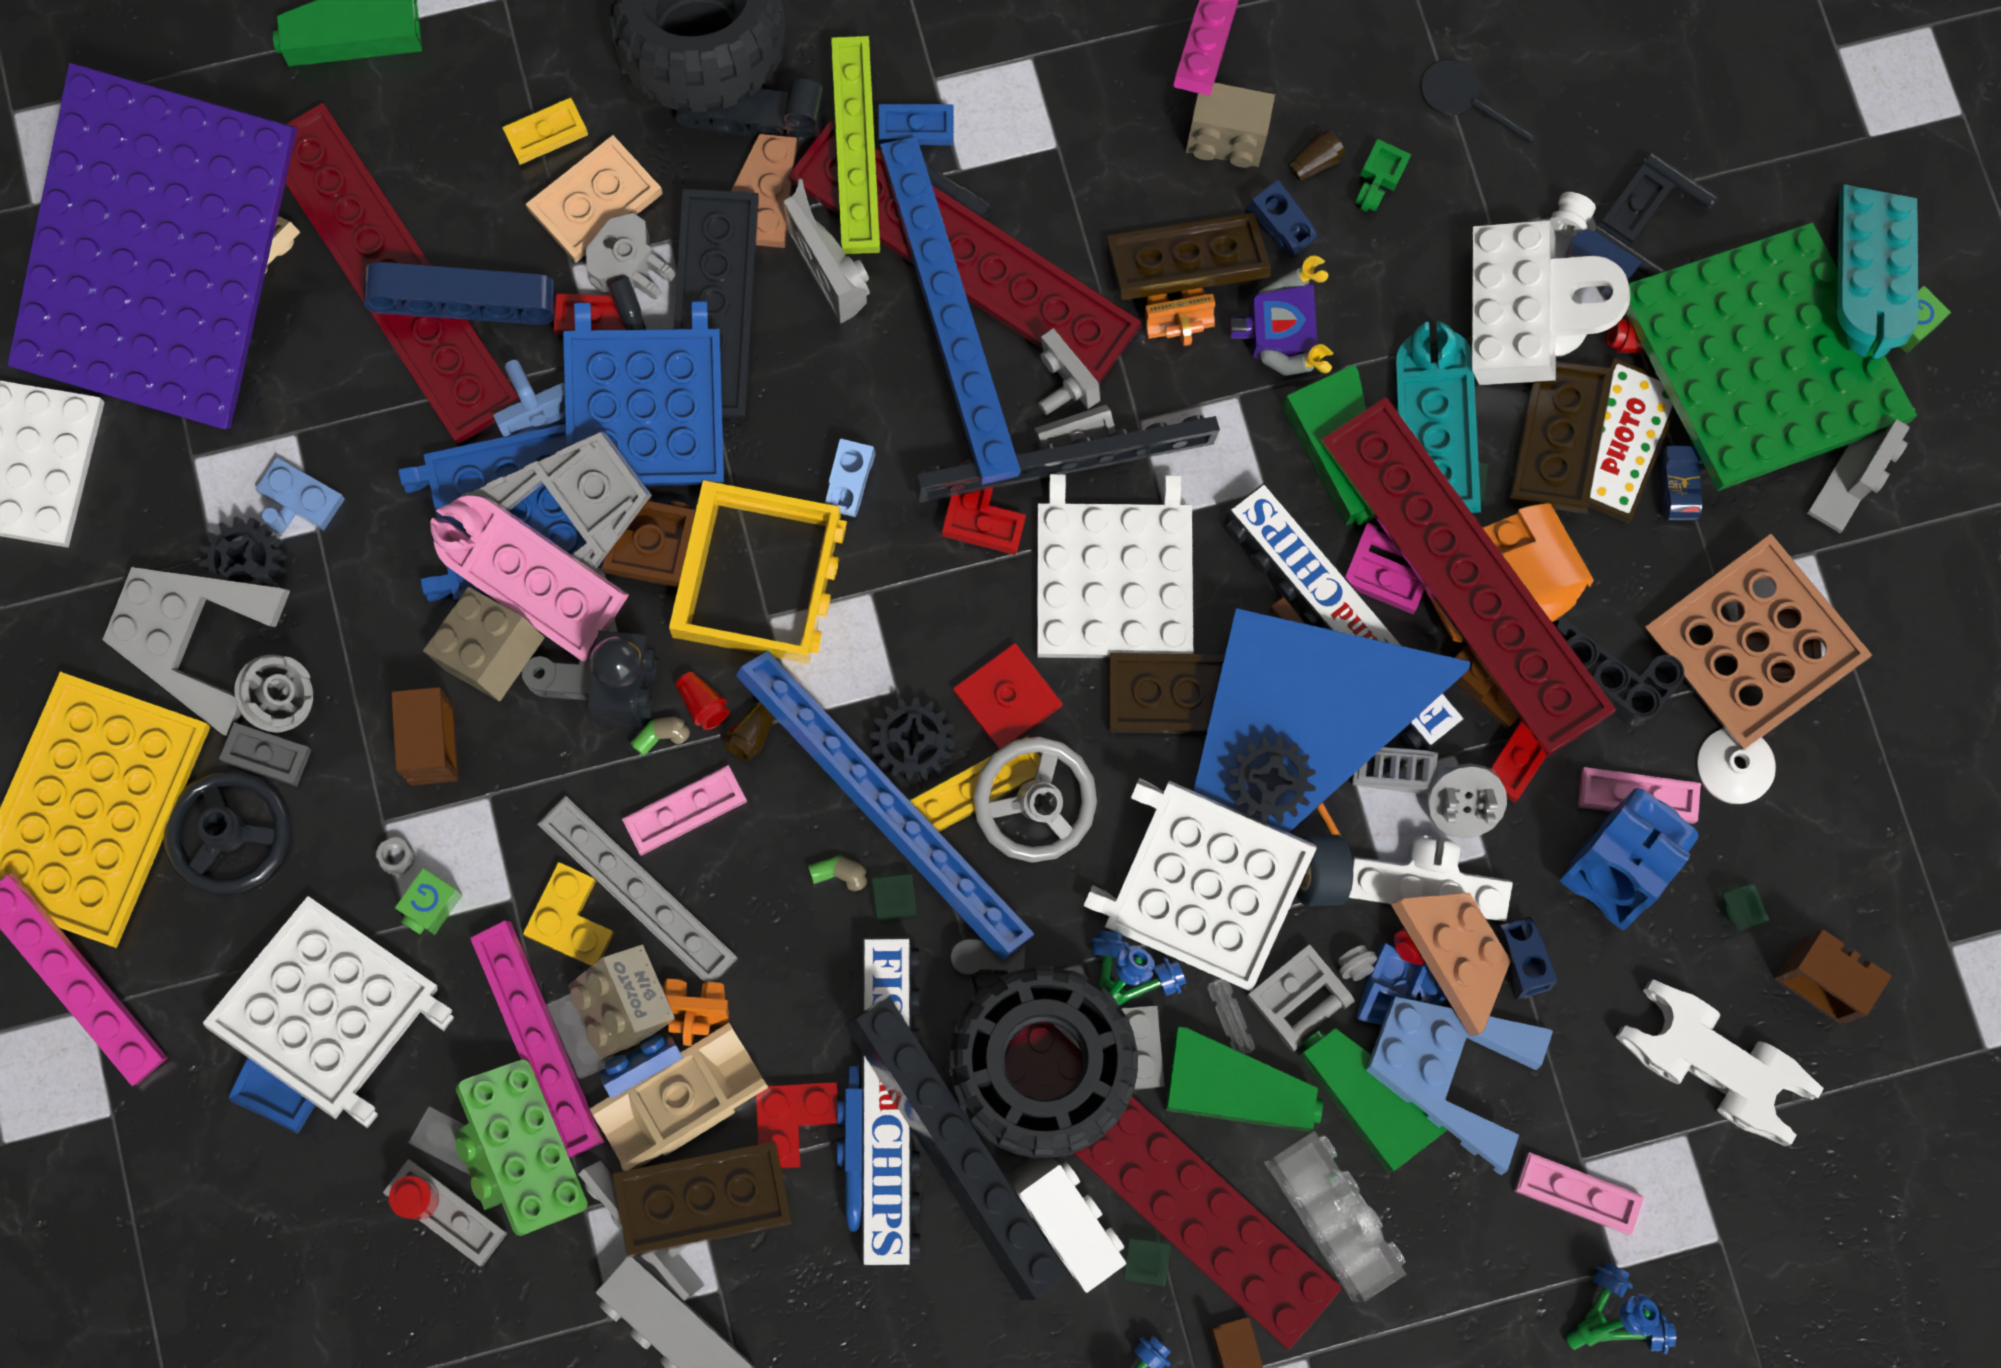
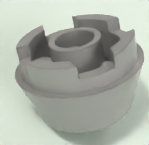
M279 655L257 657L242 668L236 679L235 699L238 709L249 723L262 730L283 732L293 729L305 720L311 710L313 703V689L309 680L311 677L299 662L290 657Z

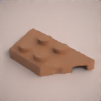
M1471 893L1404 898L1394 901L1391 904L1469 1036L1481 1034L1486 1027L1511 960Z

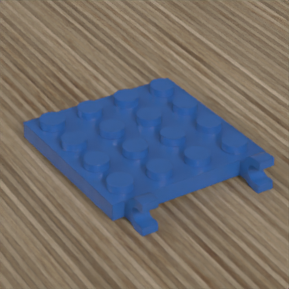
M692 302V329L591 331L590 303H574L575 331H563L566 447L597 433L604 432L617 447L644 486L702 485L703 480L724 484L720 329H708L707 302Z
M566 424L424 454L426 465L399 469L401 485L404 486L406 493L415 492L430 485L436 517L448 520L468 534L461 522L454 517L442 516L437 512V509L450 504L467 492H473L486 486L491 481L500 477H506L533 462L541 461L566 448ZM544 484L509 511L571 555L587 543ZM604 560L601 562L598 568H602ZM448 566L447 575L421 579L423 593L427 596L428 602L442 599L452 593L453 599L457 603L468 587L486 597H490Z

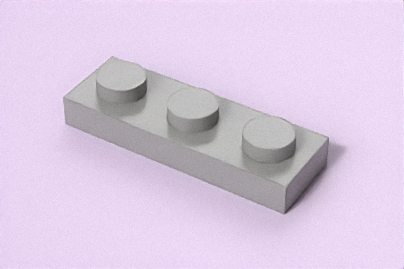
M408 1159L383 1193L389 1197L393 1184L406 1176H415L432 1182L439 1192V1205L430 1217L420 1221L476 1264L483 1267L508 1232L414 1161Z

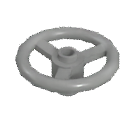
M1039 736L1014 740L995 752L979 773L973 797L977 823L989 843L1010 858L1031 863L1057 859L1076 847L1092 826L1097 805L1094 777L1083 758L1063 742ZM1041 753L1035 779L1023 784L1017 796L989 801L993 780L1006 763L1019 755ZM1057 759L1071 768L1080 785L1082 802L1078 818L1072 827L1060 814L1063 807L1061 792L1051 784ZM1040 794L1042 801L1038 806L1034 807V799ZM1021 812L1027 818L1037 822H1046L1059 839L1052 844L1036 847L1015 843L1000 831L993 818Z

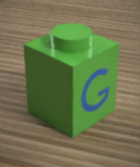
M1925 286L1918 291L1917 326L1909 340L1903 345L1898 346L1906 353L1913 349L1951 313Z
M422 868L395 909L404 915L400 922L421 935L424 929L435 935L463 895Z

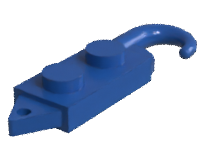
M850 1066L849 1089H846V1100H838V1125H846L845 1141H838L837 1160L838 1165H845L847 1226L851 1232H856L860 1228L862 1209V1089H860V1066Z

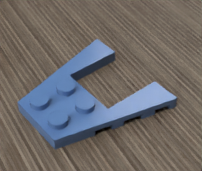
M1395 997L1390 1002L1366 1071L1405 1102H1413L1428 1114V1120L1439 1128L1441 1126L1445 1127L1461 1140L1460 1145L1473 1155H1481L1495 1166L1493 1170L1496 1173L1503 1175L1508 1171L1519 1135L1445 1100L1466 1038L1537 1070L1543 1063L1553 1031L1489 1016L1484 1031L1479 1035L1469 1036L1454 1009Z

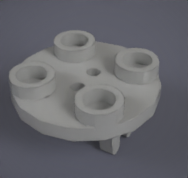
M1472 763L1441 769L1436 775V780L1432 784L1427 798L1429 814L1436 826L1448 835L1459 838L1477 837L1492 830L1503 818L1507 806L1506 789L1496 771ZM1467 792H1471L1469 796L1465 795ZM1466 806L1470 807L1468 810H1463Z

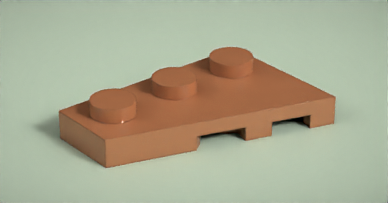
M759 134L731 190L732 192L759 193L757 245L785 248L787 225L783 201L790 198L792 193V183L788 180V175L795 167L797 138Z

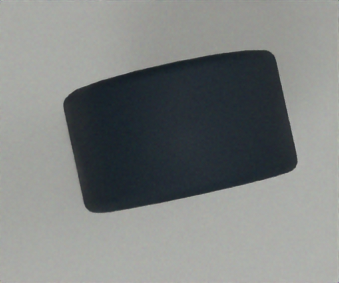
M1338 834L1301 836V839L1317 845V848L1297 890L1296 895L1299 901L1304 906L1344 904L1349 899L1354 877L1353 861L1346 841Z

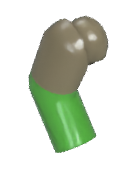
M677 716L655 718L635 736L630 744L641 755L645 756L660 739L670 738L675 744L683 743L689 737L690 730L684 725V720Z
M843 855L833 856L808 865L814 884L833 877L846 881L847 888L851 891L861 890L867 884L866 870L863 865Z

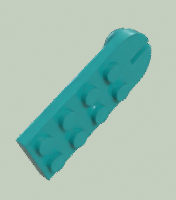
M1844 184L1839 193L1837 317L1842 329L1847 333L1849 347L1858 356H1866L1875 338L1878 343L1873 350V358L1878 359L1885 356L1891 348L1906 343L1917 326V198Z
M1436 321L1438 362L1431 363L1429 322H1425L1403 342L1397 353L1398 413L1471 513L1481 512L1472 349L1466 339L1454 332L1450 326L1441 321Z

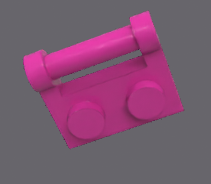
M1367 522L1345 578L1357 592L1414 614L1425 589L1413 569L1369 552L1370 546L1374 545L1403 557L1387 534L1378 531V526Z

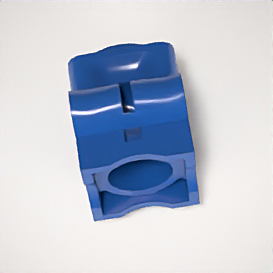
M1635 788L1609 813L1593 837L1586 842L1573 858L1570 867L1559 881L1575 894L1592 901L1609 921L1624 931L1645 909L1658 900L1669 882L1690 857L1688 852L1699 837L1698 832L1683 820L1671 806L1656 799L1644 789Z

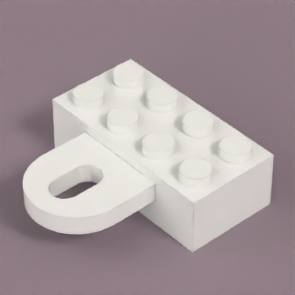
M1550 220L1473 227L1472 370L1479 385L1556 380V336L1603 332L1616 325L1625 315L1630 303V288L1623 270L1613 261L1599 256L1555 259V235ZM1607 286L1613 290L1611 298L1605 302L1579 304L1572 300L1574 292L1583 287Z

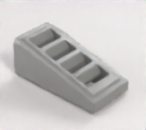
M1383 747L1373 756L1375 758L1373 777L1366 776L1367 762L1352 777V785L1429 795L1431 786L1436 779L1438 752ZM1384 759L1391 760L1389 778H1382ZM1400 761L1407 762L1405 779H1398ZM1416 763L1423 764L1422 781L1415 780Z

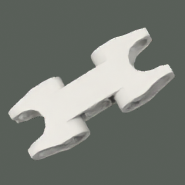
M1654 979L1649 981L1643 992L1663 1011L1665 1023L1662 1032L1657 1036H1652L1625 1025L1619 1029L1615 1037L1644 1066L1666 1080L1680 1084L1687 1071L1725 1094L1726 1096L1717 1110L1722 1116L1743 1130L1758 1134L1783 1146L1791 1145L1796 1134L1776 1115L1774 1103L1777 1094L1782 1089H1786L1813 1100L1814 1098H1819L1824 1088L1802 1069L1793 1058L1774 1046L1758 1041L1751 1054L1714 1032L1712 1029L1721 1015L1698 997L1672 988Z

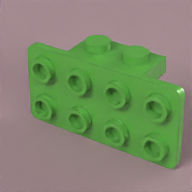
M519 1060L464 1079L457 1084L456 1092L469 1123L454 1134L456 1139L455 1147L459 1158L466 1163L472 1178V1191L475 1197L481 1200L484 1210L502 1203L514 1233L523 1236L579 1214L587 1208L585 1195L528 1061Z

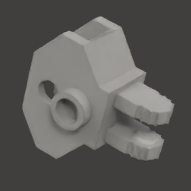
M634 213L609 219L586 247L587 273L590 275L591 285L602 293L610 292L609 284L629 277L633 289L637 288L656 300L662 292L654 282L649 281L645 277L649 270L669 282L677 275L670 266L654 256L653 250L649 246L646 222Z

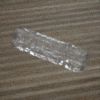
M1224 979L1212 982L1208 986V991L1212 1001L1217 1002L1215 1008L1226 1036L1231 1037L1232 1041L1229 1042L1231 1048L1245 1055L1251 1053L1255 1049V1044L1251 1034H1247L1245 1031L1248 1027L1236 998L1232 999L1231 994L1233 990L1230 983Z

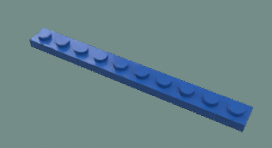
M917 137L880 144V155L981 485L1018 477L1020 467Z
M769 651L741 666L736 675L738 679L1002 961L1006 960L1031 940L1034 933Z

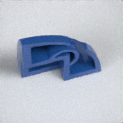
M1381 942L1376 953L1377 961L1372 965L1374 971L1368 975L1357 1019L1383 1025L1390 1002L1395 997L1438 1006L1447 997L1426 962L1422 965L1408 963L1398 955L1395 947Z

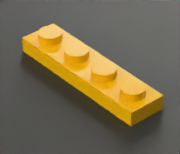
M1036 752L1019 755L1006 763L993 780L989 801H996L1020 788L1026 782L1034 780L1040 760L1039 754ZM991 757L910 800V802L938 832L975 813L973 797L979 773Z

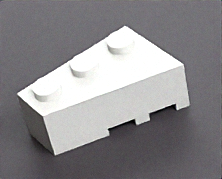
M1028 1157L1004 1175L1026 1206L1025 1209L1031 1218H1034L1047 1237V1241L1075 1281L1086 1293L1127 1264L1119 1253L1124 1248L1122 1242L1111 1228L1104 1231L1097 1220L1102 1216L1101 1211L1089 1195L1084 1198L1081 1197L1075 1188L1080 1183V1180L1067 1162L1060 1165L1053 1158Z

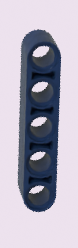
M376 262L369 264L364 269V306L369 311L382 314L542 325L553 321L555 318L554 280L540 274Z

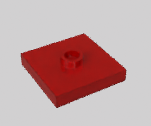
M1016 643L953 688L954 694L998 750L1014 740H1018L1063 705Z

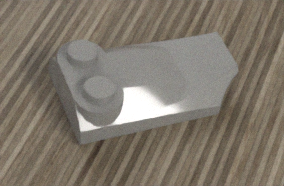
M798 179V187L794 195L783 201L787 231L840 323H843L854 317L867 304L866 296L870 292L866 281L869 280V277L861 261L856 260L853 262L849 256H846L833 236L814 219L805 193L803 180Z

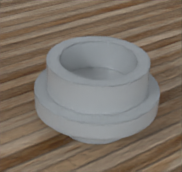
M1364 945L1355 947L1339 958L1338 963L1341 966L1339 973L1344 979L1352 977L1353 981L1361 980L1374 971L1372 965L1377 961V957L1374 952H1369Z

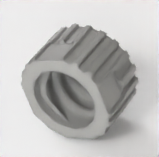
M391 837L381 842L380 846H378L376 858L384 871L392 875H401L402 873L405 874L413 866L415 854L407 841H404L402 838ZM393 848H400L405 854L401 861L396 864L389 863L388 851Z

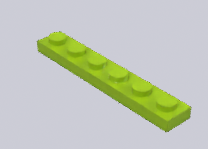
M869 36L831 38L842 250L845 254L880 253Z

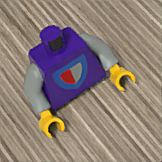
M1315 255L1310 256L1304 261L1302 268H1298L1278 278L1261 289L1258 295L1252 299L1250 316H1230V339H1251L1253 358L1261 360L1263 364L1285 376L1310 372L1314 367L1321 373L1330 372L1332 366L1327 361H1321V359L1334 353L1327 346L1317 344L1314 285H1308L1310 279L1318 283L1327 280L1328 273L1324 270L1314 274L1316 266L1323 264L1325 260Z

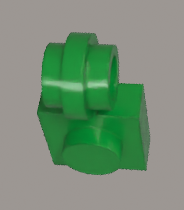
M1377 139L1360 176L1373 181L1372 185L1367 182L1364 183L1355 201L1362 205L1361 210L1367 212L1370 209L1376 212L1385 193L1379 186L1381 185L1394 191L1411 154Z

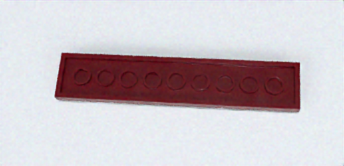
M323 103L287 123V125L298 128L285 184L363 303L364 269L369 264L387 262L431 266ZM369 311L457 445L495 423L496 420L493 414L521 402L468 320L382 314Z
M831 119L788 175V180L797 188L798 179H802L805 193L840 216L836 122ZM875 148L880 243L914 265L880 151ZM932 185L967 300L1041 349H1043L1041 336L1054 328L1100 384L1141 327V321Z
M1387 397L1322 439V445L1548 757L1615 713L1616 708Z
M1035 1023L1026 1026L1007 1047L1005 1052V1068L1011 1083L1021 1093L1038 1100H1050L1066 1094L1077 1083L1082 1071V1054L1080 1048L1052 1023ZM1131 1097L1128 1107L1118 1122L1101 1139L1089 1147L1073 1153L1285 1349L1290 1350L1342 1290V1287L1133 1097Z

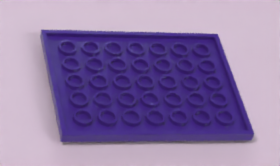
M69 63L7 366L221 429H230L298 127L76 63Z

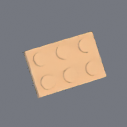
M612 135L526 203V206L536 220L577 263L586 256V247L609 219L630 213L637 215L661 196L663 192L659 184Z

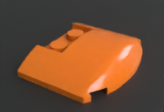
M1539 504L1518 509L1517 514L1483 528L1552 622L1568 612L1576 604V600L1584 589H1589L1594 579L1551 504ZM1424 586L1452 640L1463 642V638Z

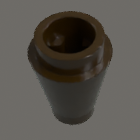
M1328 129L1324 133L1318 132L1293 160L1288 163V167L1296 179L1302 182L1304 179L1340 163V157L1346 152L1336 135Z
M757 702L726 733L725 748L735 757L750 762L753 756H759L775 717L761 702Z

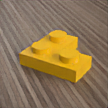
M558 862L523 935L586 965H594L603 957L614 935L612 930L579 916L596 880Z

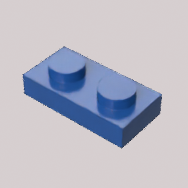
M879 104V145L917 137L919 145H954V104Z
M670 1032L663 1036L658 1034L646 1039L641 1044L640 1049L627 1056L619 1055L608 1061L604 1069L599 1071L603 1086L612 1099L683 1057Z

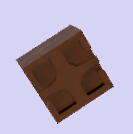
M440 687L391 692L396 771L403 775V778L411 786L458 781L454 706Z
M1822 929L1798 940L1774 979L1840 1024L1867 1016L1892 976L1870 961H1865L1863 965L1858 963L1857 960L1861 954L1855 950L1848 953L1843 952L1844 943Z

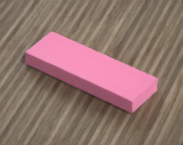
M729 765L622 820L639 854L642 856L746 803L747 800Z
M1584 767L1581 770L1578 808L1611 812L1633 789L1641 788L1656 799L1671 806L1687 823L1694 824L1698 821L1701 783Z
M1530 1152L1526 1153L1514 1192L1626 1235H1632L1644 1199L1642 1195Z

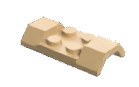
M730 1023L682 1051L683 1058L614 1098L608 1097L589 1109L620 1160L623 1171L638 1169L662 1153L664 1156L668 1155L735 1113L734 1108L768 1088Z

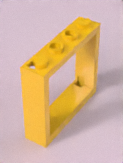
M703 480L669 626L672 637L759 655L769 651L775 658L810 664L812 653L819 654L823 631L817 630L820 616L827 617L831 594L825 593L828 579L835 580L839 557L833 556L836 542L843 543L847 521L841 520L840 507ZM718 506L826 526L800 646L691 625Z

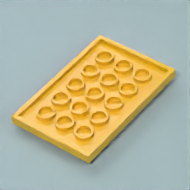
M60 672L0 807V881L5 876L14 874L59 928L117 948L164 838L165 827L173 807L187 784L211 726L205 722Z

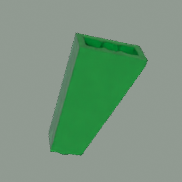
M316 0L278 15V30L273 31L276 53H282L288 66L422 52L417 0Z
M1354 364L1287 395L1282 407L1345 526L1357 521L1358 525H1362L1375 518L1322 445L1324 437L1366 410L1359 372Z
M1178 1027L1175 1030L1165 1111L1307 1132L1313 1129L1314 1123H1320L1323 1099L1317 1098V1087L1188 1028Z
M1336 1028L1327 1035L1320 1029L1303 1042L1307 1050L1299 1055L1300 1059L1387 1173L1398 1169L1447 1131L1445 1127L1441 1126L1439 1128L1428 1120V1114L1413 1102H1405L1369 1074L1366 1069L1371 1054Z

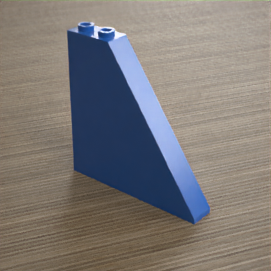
M1236 608L1194 792L1247 814V810L1250 807L1247 803L1239 806L1235 804V801L1241 796L1240 791H1230L1229 789L1230 785L1238 782V777L1229 774L1230 769H1240L1241 767L1235 756L1240 754L1247 757L1249 755L1246 746L1248 743L1253 744L1256 749L1261 748L1262 737L1268 739L1270 746H1275L1277 739L1283 737V747L1286 749L1297 743L1298 749L1295 754L1298 757L1308 754L1310 757L1303 764L1305 769H1315L1316 774L1308 777L1307 783L1316 786V789L1311 792L1305 791L1303 796L1310 803L1308 806L1298 803L1295 806L1298 816L1295 818L1286 811L1283 813V823L1277 822L1275 814H1270L1266 822L1289 833L1469 670L1470 662ZM1270 753L1263 754L1254 759L1248 768L1260 769L1269 761ZM1284 756L1283 766L1288 774L1299 778L1297 768L1293 762ZM1271 769L1268 775H1253L1254 778L1261 779L1262 782L1267 783L1268 791H1274L1277 785H1291L1290 782H1285L1284 779L1277 776L1278 770ZM1245 782L1246 789L1251 798L1260 804L1262 794L1256 785ZM1285 791L1277 796L1274 807L1285 805L1291 801L1296 792ZM1256 811L1251 817L1261 821V813Z

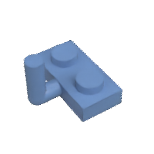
M511 360L507 362L505 370L521 402L493 414L503 437L565 423L564 383L535 395L519 361Z
M277 457L255 489L260 495L282 507L279 512L274 508H267L262 513L263 520L276 534L284 533L296 515L324 531L345 500L342 494Z

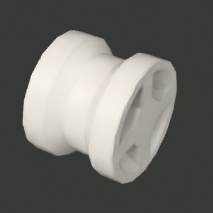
M1564 192L1558 201L1559 210L1553 212L1550 218L1551 226L1560 234L1574 238L1576 234L1587 229L1586 220L1594 214L1595 204L1589 198L1579 193Z

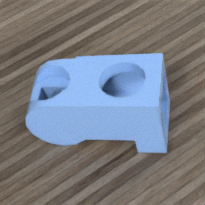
M840 439L829 479L830 485L825 504L840 507L841 514L856 517L869 471L872 468L876 455L873 446Z

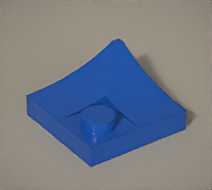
M249 1058L244 1064L229 1096L231 1102L262 1115L297 1134L315 1107V1104Z

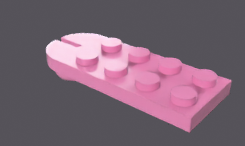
M464 496L438 508L437 512L439 514L454 517L463 524L468 533L466 534L446 519H431V534L434 539L436 552L441 561L501 605L523 616L538 631L581 661H588L597 644L598 630L607 631L629 595L489 498Z

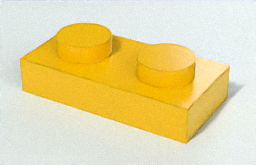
M572 98L502 127L519 165L588 135Z

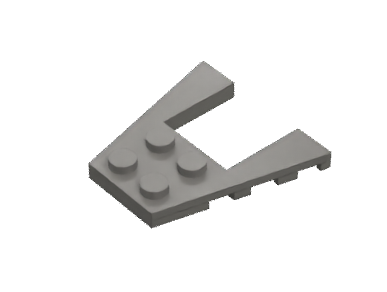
M600 432L566 447L548 458L533 462L506 477H500L487 483L484 487L460 496L486 497L507 511H510L539 486L544 484L587 542L572 556L595 571L651 497V494L608 435Z
M131 567L103 641L225 736H229L233 723H238L241 715L236 703L235 694L178 670L204 603L207 599L263 624L276 627L290 590Z

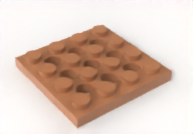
M1772 534L1768 535L1645 627V631L1665 655H1672L1682 663L1684 679L1742 750H1746L1872 656L1870 651ZM1759 579L1770 580L1775 586L1774 595L1769 598L1758 597L1753 592V583ZM1728 602L1738 603L1743 608L1744 616L1736 622L1727 621L1721 614L1722 606ZM1784 609H1793L1800 616V624L1792 629L1784 628L1778 622V613ZM1703 625L1709 628L1712 632V640L1706 645L1693 643L1689 636V632L1693 627ZM1753 632H1760L1767 637L1769 642L1768 648L1762 652L1751 651L1746 645V637ZM1809 639L1821 641L1825 646V655L1819 659L1808 658L1803 652V643ZM1723 655L1732 657L1737 664V670L1728 676L1719 674L1714 668V661ZM1783 662L1790 665L1794 672L1793 678L1786 683L1774 680L1771 675V667L1774 664ZM1745 686H1754L1760 690L1762 700L1756 706H1747L1740 701L1739 691Z

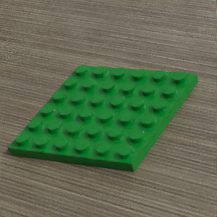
M1813 223L1629 283L1630 303L1626 315L1717 491L1884 432L1896 419L1906 424L1917 416L1886 357L1873 358V350L1878 343L1876 338L1865 357L1858 356L1849 347L1847 333L1842 329L1837 317L1838 268Z

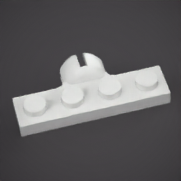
M1423 835L1414 839L1411 857L1406 863L1354 856V877L1349 898L1392 904L1394 901L1404 898L1471 893L1486 919L1506 921L1512 882L1506 879L1460 872L1458 862L1461 850L1458 844L1450 839L1440 837L1436 850V840L1432 839V836Z

